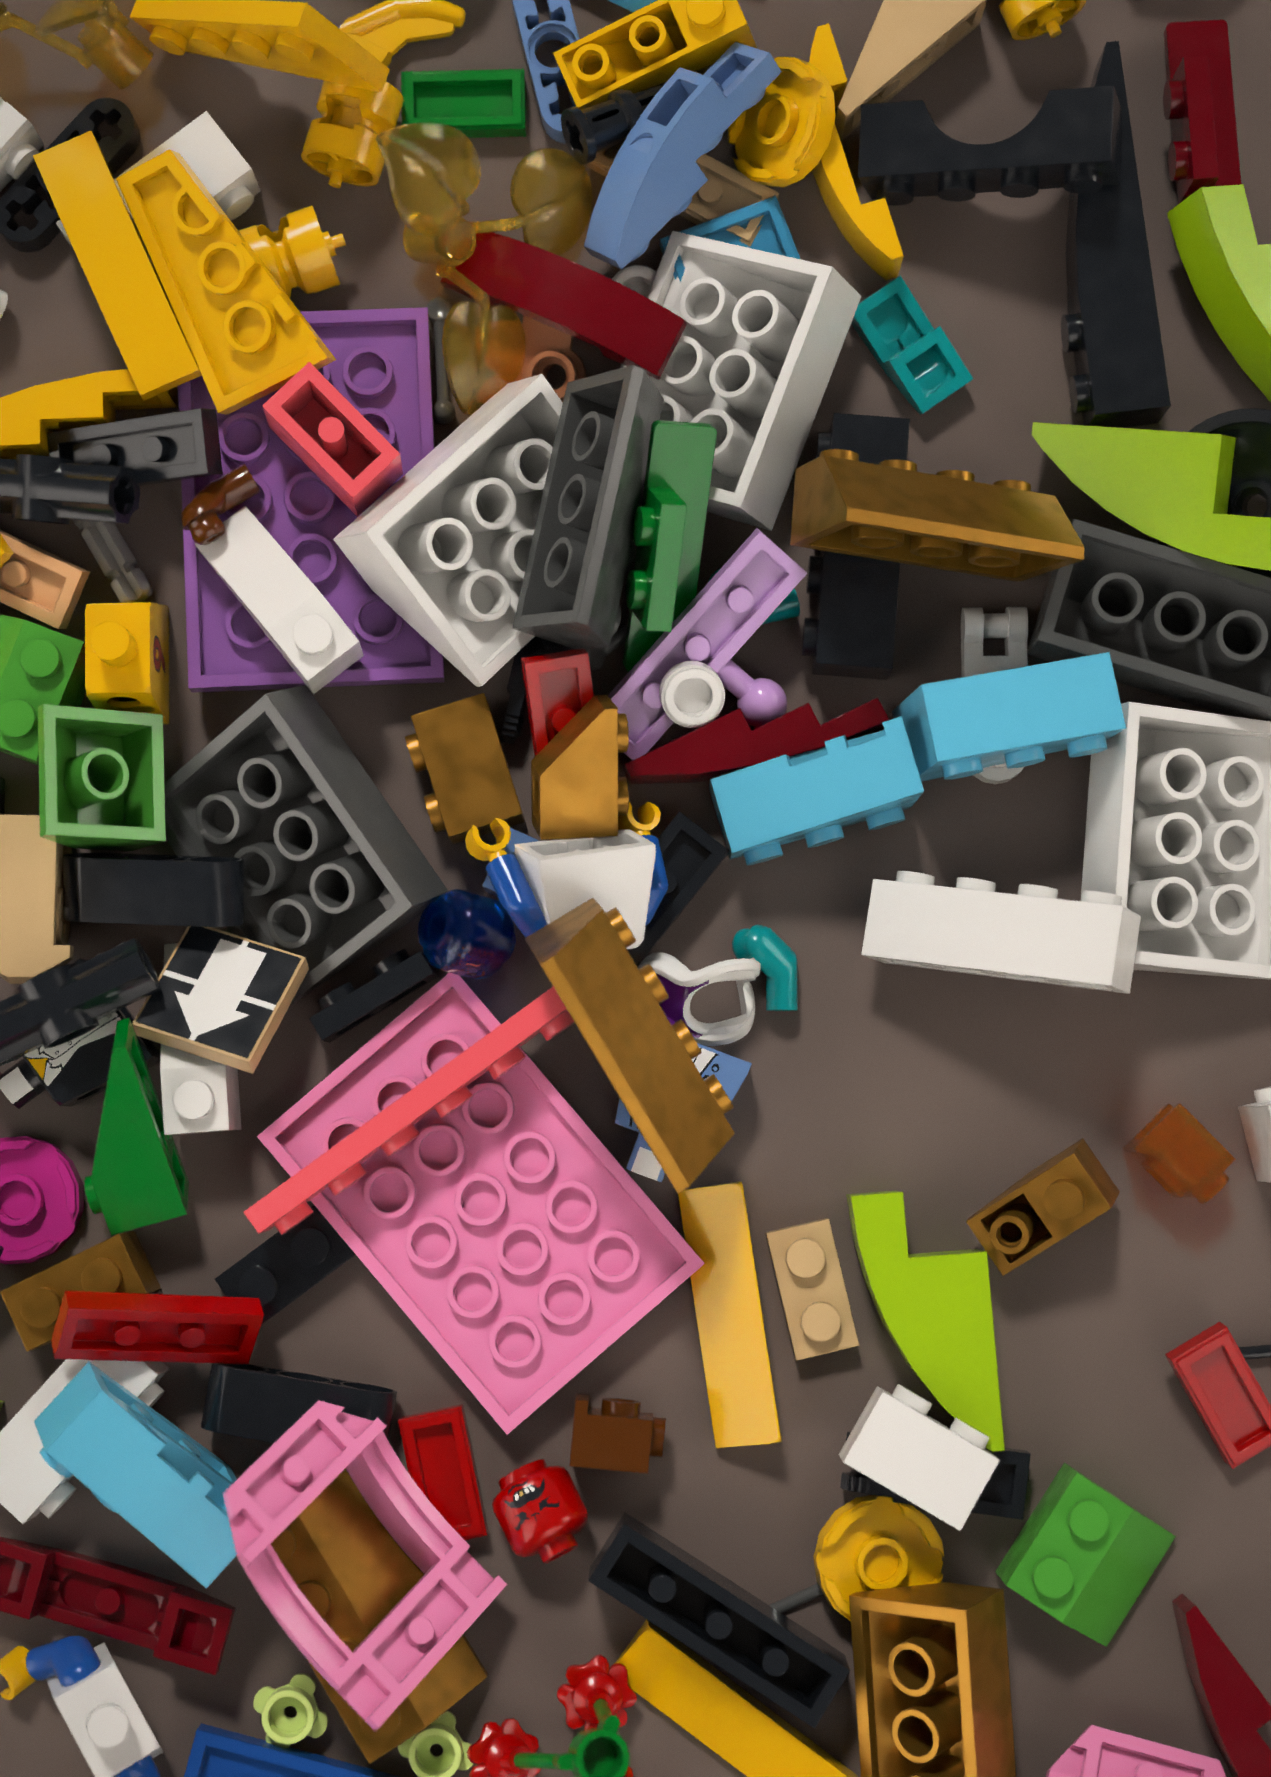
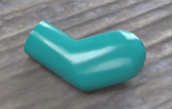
M754 925L751 929H740L733 937L732 951L737 959L755 958V960L761 963V971L766 975V1011H798V962L795 952L771 928Z

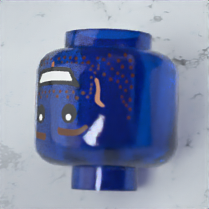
M461 889L447 891L438 899L432 901L422 913L418 925L419 942L423 947L425 957L433 967L476 980L491 977L501 969L504 963L511 957L516 944L513 920L505 911L500 901Z

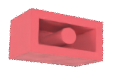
M310 362L262 405L269 428L357 517L403 475L400 453Z

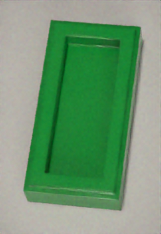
M524 69L401 71V94L404 98L401 108L402 134L404 139L526 137V79Z

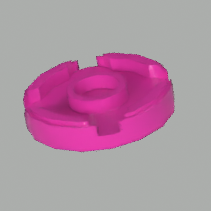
M32 1136L0 1138V1246L4 1248L0 1256V1263L20 1264L37 1262L59 1251L76 1232L84 1210L83 1182L73 1160L55 1144Z

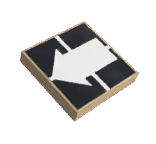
M188 926L158 977L161 990L146 998L132 1023L136 1036L253 1074L309 970L306 957L212 927Z

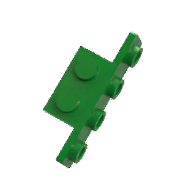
M656 420L651 425L642 507H637L633 522V539L637 546L634 570L629 571L626 581V604L629 608L623 665L628 672L664 632L672 631L674 620L696 597L717 430L711 424Z

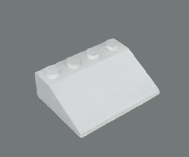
M672 231L647 298L661 306L664 302L663 307L683 318L687 325L660 379L649 376L664 398L660 420L711 424L717 430L707 512L772 531L861 295L832 266ZM679 254L685 267L681 282L678 276L675 279L673 274Z
M543 374L504 385L333 539L372 591L476 687L483 686L535 637L512 628L563 402Z
M1135 702L1122 703L1126 729L1106 741L1108 749L1091 754L1081 895L1082 891H1098L1119 895L1122 897L1121 906L1141 915L1133 970L1271 980V721Z

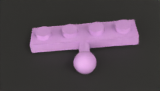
M758 528L754 530L674 620L672 631L664 632L608 695L618 708V714L625 713L627 716L629 744L625 754L632 760L645 755L674 723L662 707L659 688L666 672L676 664L684 661H699L710 666L718 674L724 688L737 698V709H741L748 725L758 728L785 714L787 697L782 687L775 681L767 678L753 679L731 660L807 574L800 565Z

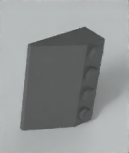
M306 685L263 695L165 782L166 840L177 855L236 857L244 859V923L237 926L226 927L231 934L306 957L309 970L290 1006L405 927L449 892Z

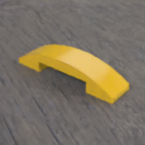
M828 23L818 26L816 29L809 63L826 75L834 92L835 108H837L846 90L848 81ZM834 122L830 143L819 163L812 169L820 194L832 219L854 251L885 280L898 277L904 255L886 199L882 198L865 204L860 203Z

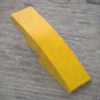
M88 131L33 155L84 274L143 401L202 376L159 276L148 256L93 132Z
M120 369L100 371L35 385L0 397V458L16 460V454L49 456L47 432L116 422V410L177 408V387L143 401L129 370Z

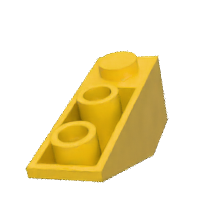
M657 0L555 51L553 54L576 107L583 110L607 101L608 95L615 90H630L635 94L669 80L679 67L696 71L712 65L734 42L757 48L737 0Z

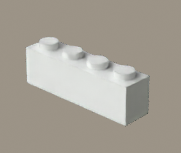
M897 871L896 881L873 879L861 953L863 956L887 964L1130 994L1141 915L1121 906L1122 897L1119 895L1098 891H1082L1081 901L1057 899V889L1033 884H1019L1018 894L995 892L996 883L967 877H958L956 888L935 886L934 876L911 871Z

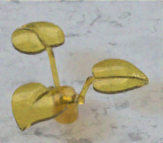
M55 0L44 12L37 25L14 13L6 12L8 6L3 1L0 2V32L9 28H16L75 58L85 69L94 64L120 90L132 84L143 73L153 58V53L126 27L130 21L119 11L113 0ZM83 22L85 26L79 33L77 40L84 47L81 49L52 33Z
M434 123L402 125L380 133L376 136V141L386 164L391 195L396 210L405 223L403 231L405 251L416 262L436 264V275L438 277L448 278L472 296L476 302L461 301L452 306L446 317L442 334L443 359L452 394L462 413L472 415L505 385L516 380L525 360L526 339L524 329L515 311L503 305L490 307L489 295L458 272L455 267L462 264L473 254L476 247V234L511 231L521 227L525 243L559 256L566 253L581 238L589 221L592 209L591 181L586 172V167L579 164L568 153L554 148L538 149L526 155L518 163L512 177L510 196L513 207L519 215L508 219L477 222L466 221L462 216L469 213L470 206L465 199L476 190L481 178V165L474 145L461 131L450 126Z

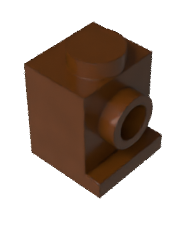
M577 1393L569 1466L648 1474L650 1456L661 1458L663 1456L666 1418L653 1417V1413L640 1412L641 1402L630 1399L602 1398L601 1408L589 1407L590 1394Z

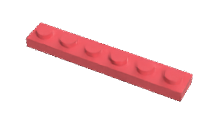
M551 987L245 1210L243 1213L258 1234L269 1231L274 1226L281 1235L285 1234L314 1212L307 1203L328 1187L334 1196H337L366 1175L367 1172L361 1163L381 1148L390 1157L417 1138L420 1133L414 1124L433 1110L442 1119L469 1100L473 1095L467 1088V1085L487 1071L495 1080L526 1058L520 1047L530 1039L541 1033L546 1041H549L572 1025L574 1020L554 987Z

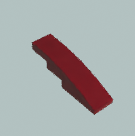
M878 697L820 725L808 702L751 731L741 709L738 708L625 764V774L630 784L696 783L709 781L710 779L785 754L791 757L826 747L825 741L843 735L846 736L847 740L879 732L884 729L882 722L888 721L889 718Z
M1181 1594L1172 1601L1187 1670L1210 1734L1232 1777H1271V1749L1257 1732L1258 1729L1271 1720V1705L1197 1606Z

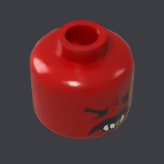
M539 1459L510 1472L498 1481L501 1491L493 1499L492 1507L515 1555L530 1557L539 1554L543 1564H546L570 1553L579 1546L574 1535L587 1524L588 1513L569 1472L564 1467L547 1466L544 1459Z

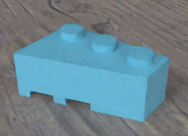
M1110 652L921 684L892 711L893 719L902 716L921 782L944 777L945 780L968 777L983 772V768L1006 763L1008 769L1025 767L1045 761V754L1063 750L1068 751L1070 758L1099 753L1108 749L1106 743L1108 739L1126 729Z
M902 716L882 722L884 730L851 740H847L846 736L843 735L825 741L826 747L791 757L785 754L710 779L709 790L724 842L729 850V859L744 856L747 866L782 856L781 845L805 838L807 847L813 848L844 838L842 828L866 821L870 831L906 820L903 810L909 809L924 793V788Z
M88 1362L34 1420L43 1444V1448L40 1450L42 1458L60 1475L66 1478L74 1475L90 1489L92 1494L104 1506L121 1515L207 1589L237 1555L223 1493L237 1480L235 1474L227 1463L95 1365Z

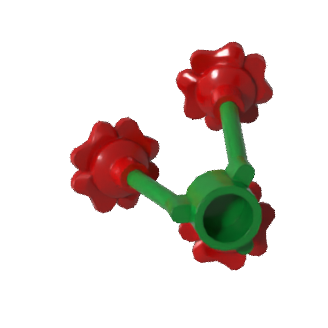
M599 1654L595 1655L584 1665H570L567 1668L565 1676L568 1683L561 1685L557 1689L556 1695L566 1709L565 1721L568 1727L577 1729L584 1725V1730L573 1738L568 1752L536 1753L539 1747L537 1737L525 1733L514 1718L505 1719L501 1726L497 1722H486L483 1725L480 1739L467 1750L468 1759L471 1763L475 1764L469 1773V1777H534L541 1769L571 1770L575 1777H633V1771L629 1767L630 1754L627 1744L617 1734L618 1728L626 1725L628 1720L625 1708L632 1707L637 1701L636 1693L628 1685V1671L625 1665L616 1663L609 1667L606 1657Z

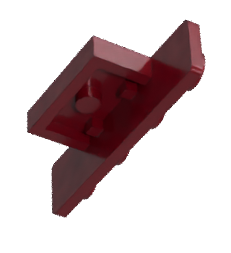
M1223 19L1171 22L1167 24L1164 30L1168 81L1164 85L1163 110L1165 119L1171 120L1173 141L1169 146L1168 170L1170 179L1172 181L1176 180L1178 204L1201 187L1241 184L1228 24Z

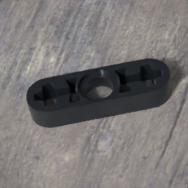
M100 98L89 103L47 149L92 131L113 176L136 151L140 141V131L130 109L123 102L114 98ZM103 121L111 126L117 123L122 134L116 140L107 135L101 137L97 127ZM35 161L0 198V233L11 247L18 251L29 253L42 250L61 232L56 225V222L60 220L56 208L51 209L46 200L42 202L36 193V190L42 186L51 199ZM20 210L27 215L33 213L38 224L32 230L23 225L18 228V224L14 220L15 214Z

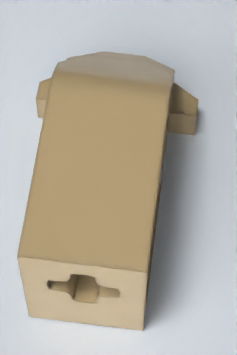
M0 815V977L9 984H23L39 974L67 964L74 958V946L67 945L70 921L64 920L63 855L71 854L72 848L40 837V815Z

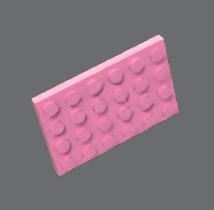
M457 972L448 973L257 1137L289 1176L292 1177L497 1028L501 1023ZM521 1047L520 1049L526 1058L495 1080L487 1071L467 1085L473 1096L441 1119L438 1113L433 1110L419 1120L414 1126L420 1135L401 1150L388 1157L381 1148L363 1161L361 1165L367 1174L337 1196H334L328 1187L310 1200L507 1435L705 1264Z

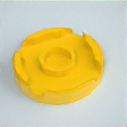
M778 56L774 60L782 72L766 88L763 98L755 106L745 110L728 127L729 143L735 145L738 159L733 158L741 173L751 181L766 186L784 188L802 180L819 163L830 143L836 114L834 92L826 75L809 62L795 57Z
M880 1495L856 1497L835 1510L819 1532L813 1556L817 1584L828 1603L849 1621H851L849 1595L855 1592L941 1583L943 1578L941 1573L943 1566L942 1556L944 1557L943 1543L931 1520L912 1505L892 1502V1497Z

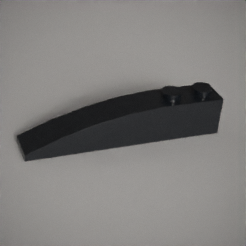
M1119 41L1106 42L1095 68L1091 87L1114 86L1122 109L1120 184L1102 185L1101 190L1089 194L1069 192L1066 238L1068 314L1062 315L1061 337L1064 351L1066 353L1074 352L1077 375H1071L1069 381L1070 402L1073 412L1082 413L1083 424L1086 426L1122 428L1159 423L1170 408L1171 403Z

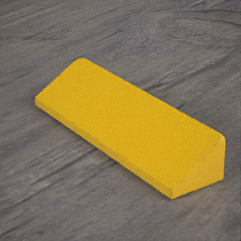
M741 1181L685 1189L678 1193L684 1238L705 1263L690 1278L715 1447L724 1448L780 1443L781 1436L743 1184Z
M647 1619L614 1663L625 1665L628 1671V1685L633 1691L747 1777H858L857 1774L678 1639Z

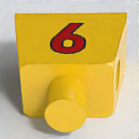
M152 602L86 604L85 689L86 695L94 708L163 714V724H169V607L167 605ZM119 697H129L136 700L122 702L119 701Z

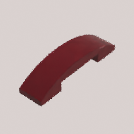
M467 228L440 281L443 287L489 307L497 309L498 305H502L599 347L605 357L625 366L635 365L645 369L648 376L658 380L687 325L683 318L587 267L531 244L481 229Z
M0 1537L1 1612L28 1620L41 1616L154 1650L153 1657L212 1675H216L219 1672L236 1607L190 1587L124 1565L55 1547Z

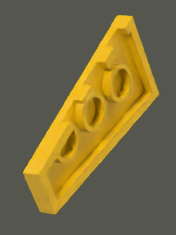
M136 0L130 14L132 20L151 33L149 40L155 46L174 55H184L185 52L376 92H382L390 71L386 65L307 2Z
M169 149L116 178L218 413L228 415L282 388L308 362L318 370L336 360L180 153Z

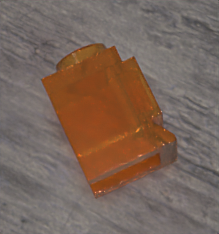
M1177 1103L1174 1107L1171 1104H1166L1122 1148L1126 1152L1143 1155L1146 1159L1140 1165L1172 1197L1196 1198L1201 1204H1205L1227 1184L1229 1177L1224 1171L1236 1160L1181 1103Z

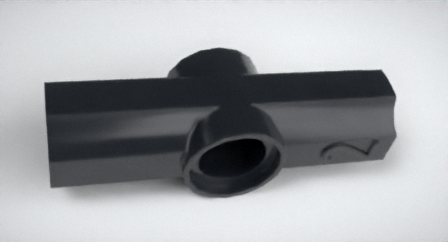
M16 454V460L0 458V514L12 515V519L54 524H69L70 519L129 524L132 514L139 509L140 486L134 479L133 469L116 465L74 464V460L29 454Z
M134 938L127 942H122L116 947L102 954L99 953L95 957L74 967L72 964H67L48 970L21 984L18 987L19 993L0 1001V1066L13 1062L42 1046L48 1049L76 1039L99 1025V1019L160 991L161 987L157 973L139 940Z

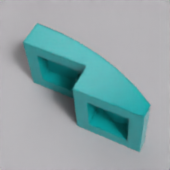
M901 275L858 304L851 322L852 326L887 376L919 415L925 413L973 380V377L941 326L933 328Z

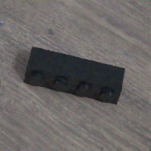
M834 413L829 433L818 432L816 458L820 457V452L824 450L842 449L858 453L860 462L879 465V462L884 460L907 461L910 419ZM821 550L820 556H809L806 594L818 595L816 618L804 619L802 656H813L812 674L887 680L893 669L900 563Z
M626 1512L623 1513L590 1566L588 1577L590 1583L813 1728L819 1723L850 1672L846 1657L842 1652Z

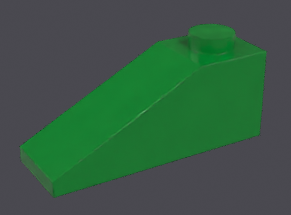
M130 1018L119 1020L116 1024L92 1174L84 1179L89 1206L94 1214L103 1212L111 1235L187 1215L189 1181L173 1136L164 1135L163 1109Z

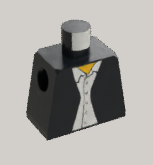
M80 958L72 966L74 967L87 960ZM124 1007L99 1019V1025L76 1039L48 1049L42 1046L23 1055V1059L0 1075V1089L18 1109L44 1090L49 1092L59 1106L70 1107L101 1093L106 1088L117 1021L130 1018L133 1023L134 1016L127 1007ZM137 1036L147 1067L150 1068L159 1063L161 1053L153 1042Z

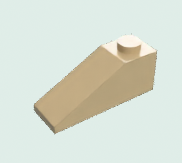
M883 0L838 106L835 125L839 138L843 140L860 125L861 104L887 103L980 25L987 0Z

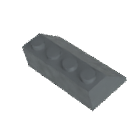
M631 365L567 382L512 629L574 649L610 647L611 638L617 631L621 620L619 602L625 575L630 570L635 556L633 522L637 507H642L651 425L654 421L660 420L664 398L645 369Z
M1073 519L1071 524L1085 547L1084 560L1053 570L1043 596L1027 655L1054 662L1110 652L1116 682L1228 716L1271 721V578Z

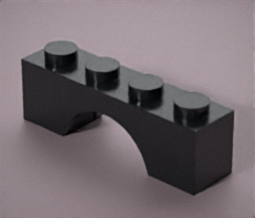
M1114 86L1049 90L1037 115L1021 131L995 143L968 144L955 140L942 132L935 125L923 100L861 104L858 178L871 200L885 198L887 205L894 206L909 204L914 200V197L938 196L946 201L962 202L973 199L976 193L1001 192V194L1013 198L1031 197L1036 195L1039 189L1064 188L1066 191L1075 194L1094 193L1101 190L1102 185L1120 184L1122 109Z

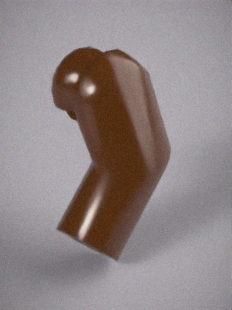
M245 464L206 485L182 511L181 521L183 530H190L195 543L208 545L219 539L225 532V526L219 515L261 492Z

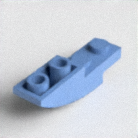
M734 42L703 75L679 67L640 115L635 126L632 127L603 182L591 215L584 243L585 249L591 256L622 270L629 262L639 258L647 250L650 240L671 218L681 214L690 205L693 195L708 181L696 160L719 144L723 132L745 110L755 106L763 98L766 88L782 72L770 52Z

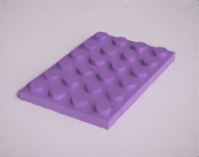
M428 307L301 311V314L336 359L334 362L318 369V371L400 453L403 475L389 487L391 488L434 449ZM202 376L179 385V411L198 408L216 409L223 474L181 480L182 511L206 485L245 464L261 492L219 515V518L224 522L242 507L246 506L316 586L360 642L364 656L324 687L445 682L443 655L372 591L333 540L357 516L269 428L262 405L278 390L226 415L217 412ZM183 530L188 688L191 693L288 689L305 685L197 549L190 530Z

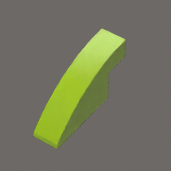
M1244 184L1201 187L1167 212L1177 250L1194 292L1218 336L1241 369L1271 402V244L1258 245Z
M1033 422L1031 435L1042 450L1072 483L1106 511L1143 534L1184 552L1225 564L1271 571V518L1227 514L1235 437L1211 433Z
M884 1191L846 1194L852 1238L865 1284L884 1327L903 1359L932 1397L954 1419L956 1417L990 1437L986 1448L991 1452L1005 1451L987 1251L968 1249L908 1254L903 1192Z

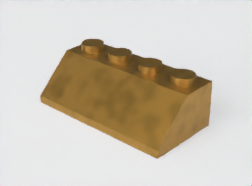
M842 449L824 450L820 452V457L795 469L790 542L792 546L1016 582L1084 560L1085 548L1056 496L1031 492V484L1025 481L1000 480L994 482L993 485L974 482L975 475L963 470H943L937 472L936 475L917 472V464L911 461L884 460L879 462V465L860 462L858 453Z
M591 898L526 937L525 940L677 1193H680L691 1186L735 1134L724 1116L734 1106L714 1074L704 1080L691 1059L702 1052L683 1020L680 1019L672 1025L668 1021L659 1004L668 999L669 996L650 964L648 963L638 969L626 948L635 943L636 939L618 909L615 907L605 913L597 901Z
M346 1468L271 1543L281 1563L303 1595L352 1652L424 1576V1573L406 1555L378 1520L354 1484ZM463 1634L385 1722L374 1731L309 1662L369 1764L428 1727L488 1677V1673Z
M941 1582L862 1591L849 1595L861 1777H1016L1004 1589Z

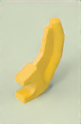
M385 0L347 18L340 29L388 67L392 57L407 43L453 35L455 28H462L464 25L466 14L463 7L447 0Z

